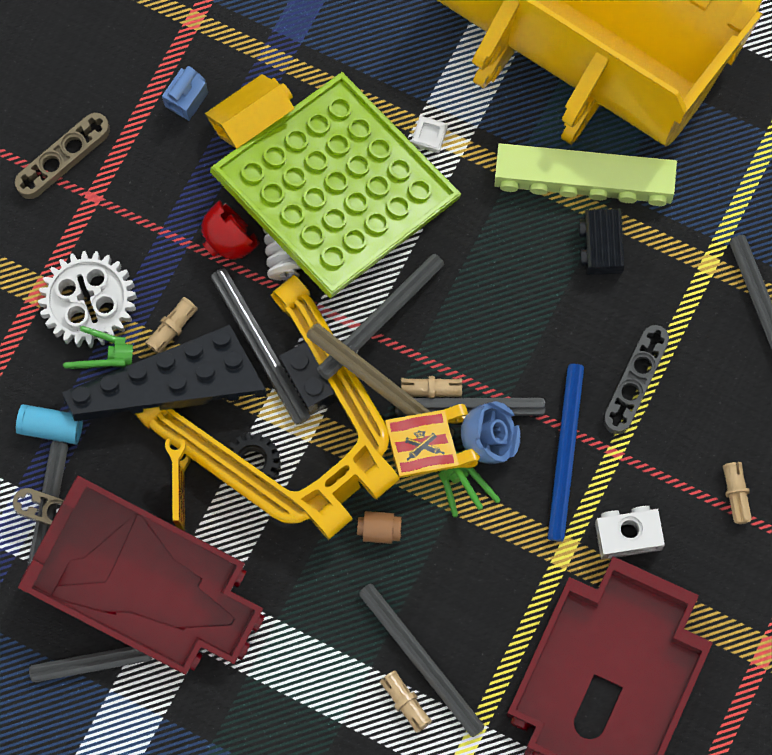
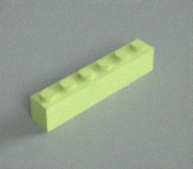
M499 143L494 187H500L501 190L507 192L524 189L530 190L531 193L537 195L555 192L568 198L586 195L593 200L617 198L623 203H635L638 200L648 201L653 206H664L666 203L671 204L673 200L677 160Z

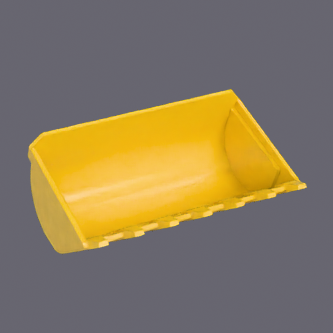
M437 0L486 31L472 59V64L479 67L473 82L484 89L491 81H495L515 51L575 88L565 105L567 110L562 117L566 128L561 135V139L570 145L576 141L600 105L662 145H670L696 113L727 63L733 64L763 15L758 11L763 0Z

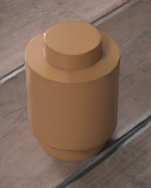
M365 511L364 517H358L357 535L363 536V542L392 544L393 541H400L402 517L394 516V513Z

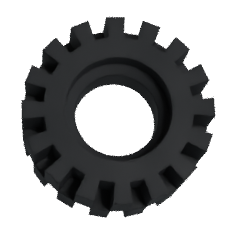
M247 433L246 437L241 438L239 436L236 438L237 441L235 443H230L229 449L241 458L246 453L252 451L262 454L265 463L260 471L273 480L275 477H278L279 468H281L280 456L277 447L268 437L263 438L262 434L256 433V436Z

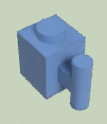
M187 66L185 70L181 68L162 95L165 107L190 121L208 95L206 80L190 66Z

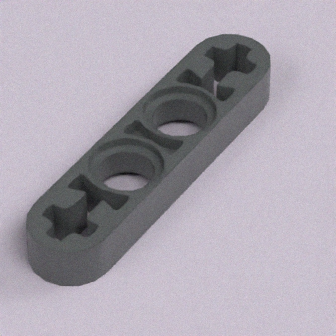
M652 325L645 329L606 410L603 420L604 426L613 434H622L630 427L667 348L669 335L662 326ZM654 334L660 335L659 341L663 344L657 343L652 354L646 352L651 341L647 336L653 337ZM638 359H646L651 364V370L646 374L638 373L634 368V363ZM627 385L636 387L639 396L631 401L625 399L621 392L623 387ZM622 405L626 407L622 420L626 423H619L618 426H614L610 415L616 416Z

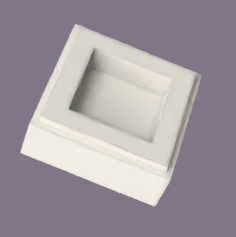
M420 116L411 143L415 147L439 154L448 124Z

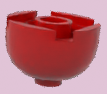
M221 200L215 203L204 216L201 230L206 241L203 243V246L214 257L219 254L225 259H240L251 253L260 242L254 233L249 237L246 233L247 223L226 203L222 205Z

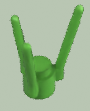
M81 326L80 331L112 342L114 346H108L107 360L65 362L63 367L71 369L124 368L132 364L133 344H125L126 337H117L96 329Z
M473 467L442 470L438 474L444 485L453 517L458 516V511L449 480L453 484L462 483L478 510H482L483 505L466 478L469 474L496 503L500 502V498Z

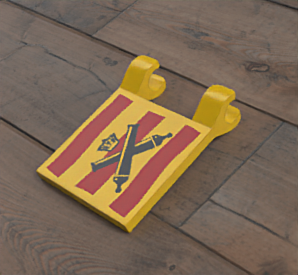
M458 404L444 410L385 420L399 478L453 468H472L478 465L480 456L473 449L456 454L448 423L458 424L463 422V419L468 414L464 404Z
M183 438L180 439L181 447L178 450H172L170 448L171 440L167 439L165 448L172 461L173 522L177 528L185 531L184 472L191 458L186 455L185 459L181 460L186 451V443Z

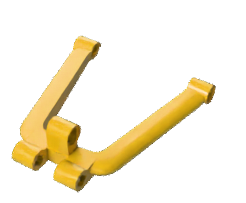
M292 275L273 291L271 297L281 310L293 320L303 340L306 341L320 365L329 354L307 338V332L314 324H320L332 335L333 333L315 302L310 297L308 289L298 277ZM344 366L328 379V382L358 434V441L342 460L318 480L300 491L287 490L173 409L160 410L159 407L143 409V413L135 414L147 429L151 428L165 440L170 439L171 444L177 449L181 447L180 439L183 438L186 443L185 455L274 519L288 524L301 523L310 519L328 540L353 520L342 503L361 488L359 482L374 499H378L400 480L394 469L382 457L389 444V433L386 424L360 379Z

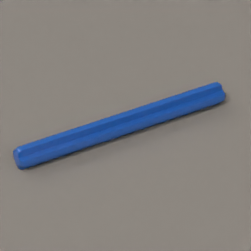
M569 364L567 368L548 530V540L562 542L565 538L584 366L580 364Z

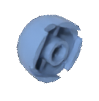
M497 401L473 408L463 419L461 425V439L465 450L473 449L480 456L478 461L486 464L501 463L507 461L510 457H514L520 445L519 425L514 426L511 417L515 415L512 410L504 403Z

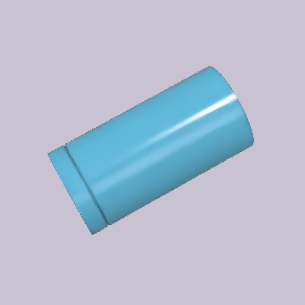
M22 404L17 415L16 433L77 445L82 432L83 420L74 421L69 412Z

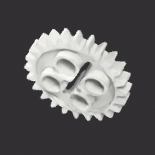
M83 251L81 259L77 260L72 253L70 254V263L67 264L63 259L59 260L62 267L60 270L54 267L50 268L54 275L53 278H43L48 287L39 288L41 295L46 297L38 300L40 307L46 308L40 314L42 318H49L45 323L48 329L55 327L53 331L55 337L58 338L64 334L63 340L66 344L75 338L77 347L80 348L83 340H86L89 347L92 348L94 340L98 339L103 346L105 345L104 339L82 332L80 327L86 326L115 336L113 332L115 329L124 332L125 329L122 321H132L127 311L136 310L135 305L129 302L137 298L135 292L129 291L135 286L132 280L125 281L130 276L127 270L119 272L122 267L119 261L111 265L109 255L105 256L101 261L98 252L95 251L92 259H89L86 252ZM79 276H83L86 289L90 295V301L98 320L96 323L92 322L90 312L85 304V298L78 282ZM95 276L104 277L103 283L99 286L90 285L92 278ZM75 286L76 289L72 295H62L65 287ZM104 303L114 304L110 312H99L100 307ZM80 312L85 314V318L80 323L71 322L74 314Z

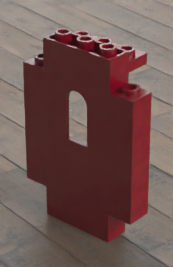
M614 556L598 590L569 577L507 713V717L512 719L510 724L524 731H528L529 727L534 729L524 755H664L713 642L684 629L699 595ZM595 675L621 687L622 690L603 733L597 738L586 739L576 732L574 719Z

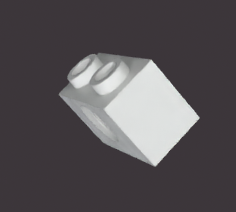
M640 506L631 509L632 513L620 515L617 510L602 513L601 518H597L595 522L601 560L610 559L613 556L623 557L661 551L665 543L658 509L650 510V506ZM624 525L634 526L637 530V536L634 538L625 537L621 532V527Z

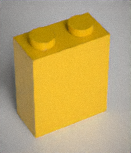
M261 74L204 114L218 136L237 149L295 108L290 101L293 96L284 83L279 84L275 78L270 79Z

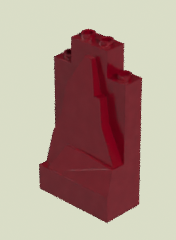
M79 475L76 476L18 584L19 589L185 675L189 669L194 671L199 664L202 654L198 651L201 647L232 664H235L237 658L242 660L250 646V643L246 641L251 631L257 632L265 617L261 614L264 608L231 591L233 585L237 588L239 587L246 574V570L242 569L245 564L244 562Z

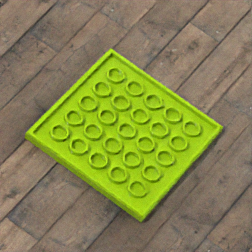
M343 72L294 106V110L229 153L210 169V173L330 299L460 199L461 193Z

